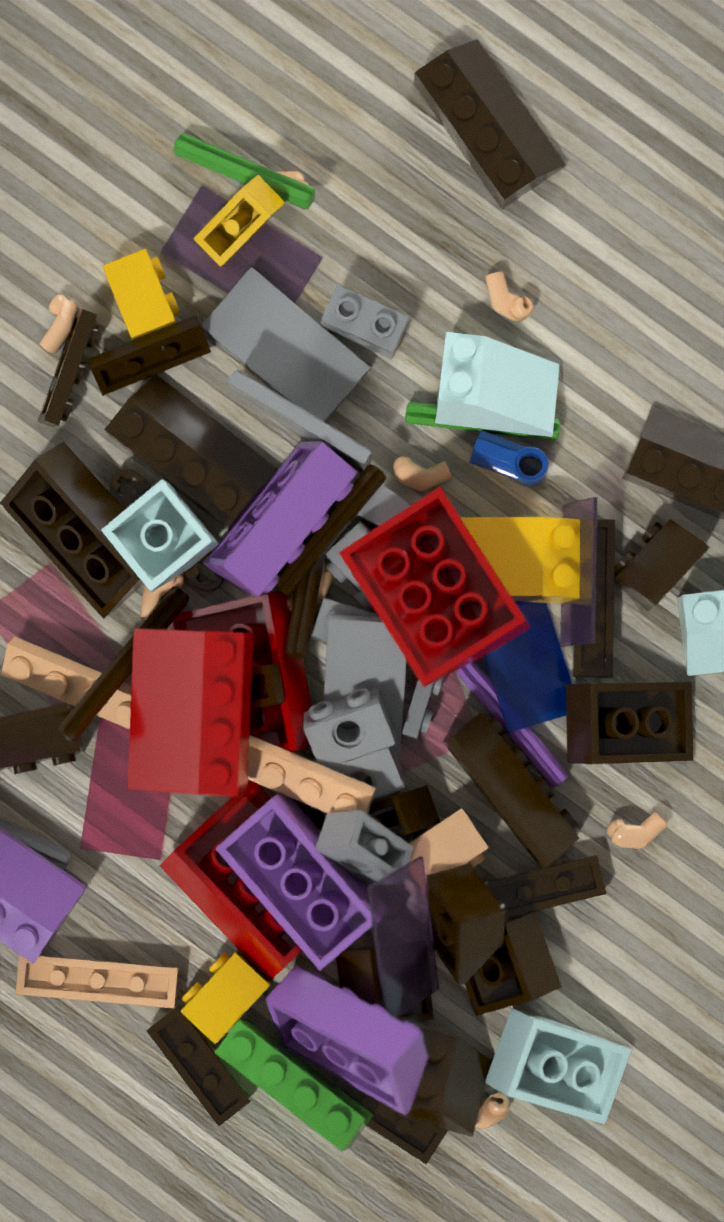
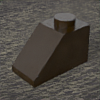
M427 785L371 804L368 816L398 837L440 823Z

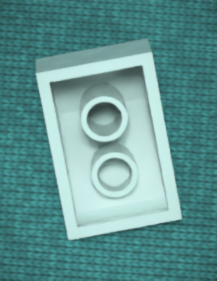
M446 332L435 423L552 437L560 364L486 336Z
M512 1007L485 1083L506 1096L605 1124L632 1049L554 1020Z

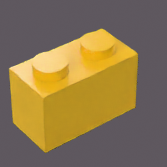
M257 175L244 185L193 239L222 267L242 249L286 202Z
M145 248L102 266L132 341L176 323L174 316L181 313L173 293L165 295L159 281L165 279L166 276L158 256L150 259Z
M238 951L231 957L224 952L208 969L214 976L204 986L197 981L181 998L187 1005L180 1012L214 1044L227 1033L271 985V982Z

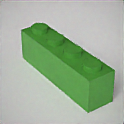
M248 1018L238 1020L215 1051V1054L340 1151H344L353 1145L374 1116Z

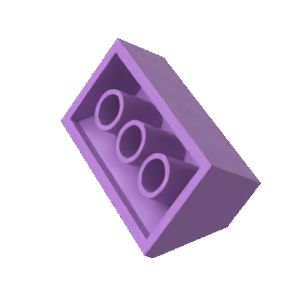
M300 442L203 564L248 595L259 597L261 593L266 595L279 581L280 576L277 573L286 562L292 563L304 549L302 542L311 531L313 533L317 532L325 524L329 517L327 510L335 500L340 502L349 494L354 485L351 480L358 472L323 442Z
M279 793L272 797L215 849L319 971H321L389 910L363 881L315 849L321 831L291 797Z
M0 827V941L34 964L49 947L87 886Z
M295 965L266 998L280 1043L292 1053L406 1115L411 1109L428 1058L422 1032L410 1022L402 1023L391 1017L382 1007L378 1005L371 1006L359 1000L349 989H339L331 985L319 973L314 971L309 973Z

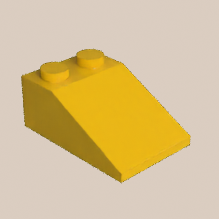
M460 517L514 601L563 604L580 598L579 519L552 517Z

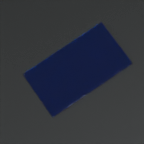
M514 601L531 628L484 656L508 733L566 716V684H572L547 603Z

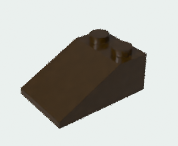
M692 682L566 684L567 763L615 764L693 761Z

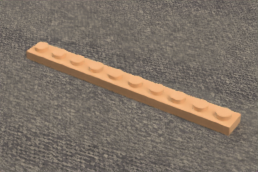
M15 636L7 644L1 675L73 706H76L102 674L99 671ZM123 682L97 716L130 729L131 685ZM249 735L248 780L326 813L361 810L368 815L376 791L375 787Z

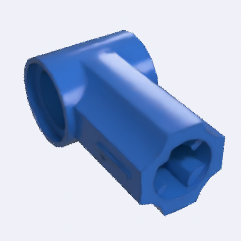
M482 430L476 440L469 461L470 464L514 479L525 487H535L545 480L548 471V459L542 450L537 447H526ZM534 458L539 461L542 469L535 476H526L519 468L520 463L524 459Z

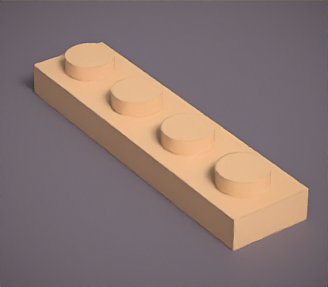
M19 954L15 994L175 1008L179 967L42 955L33 964Z

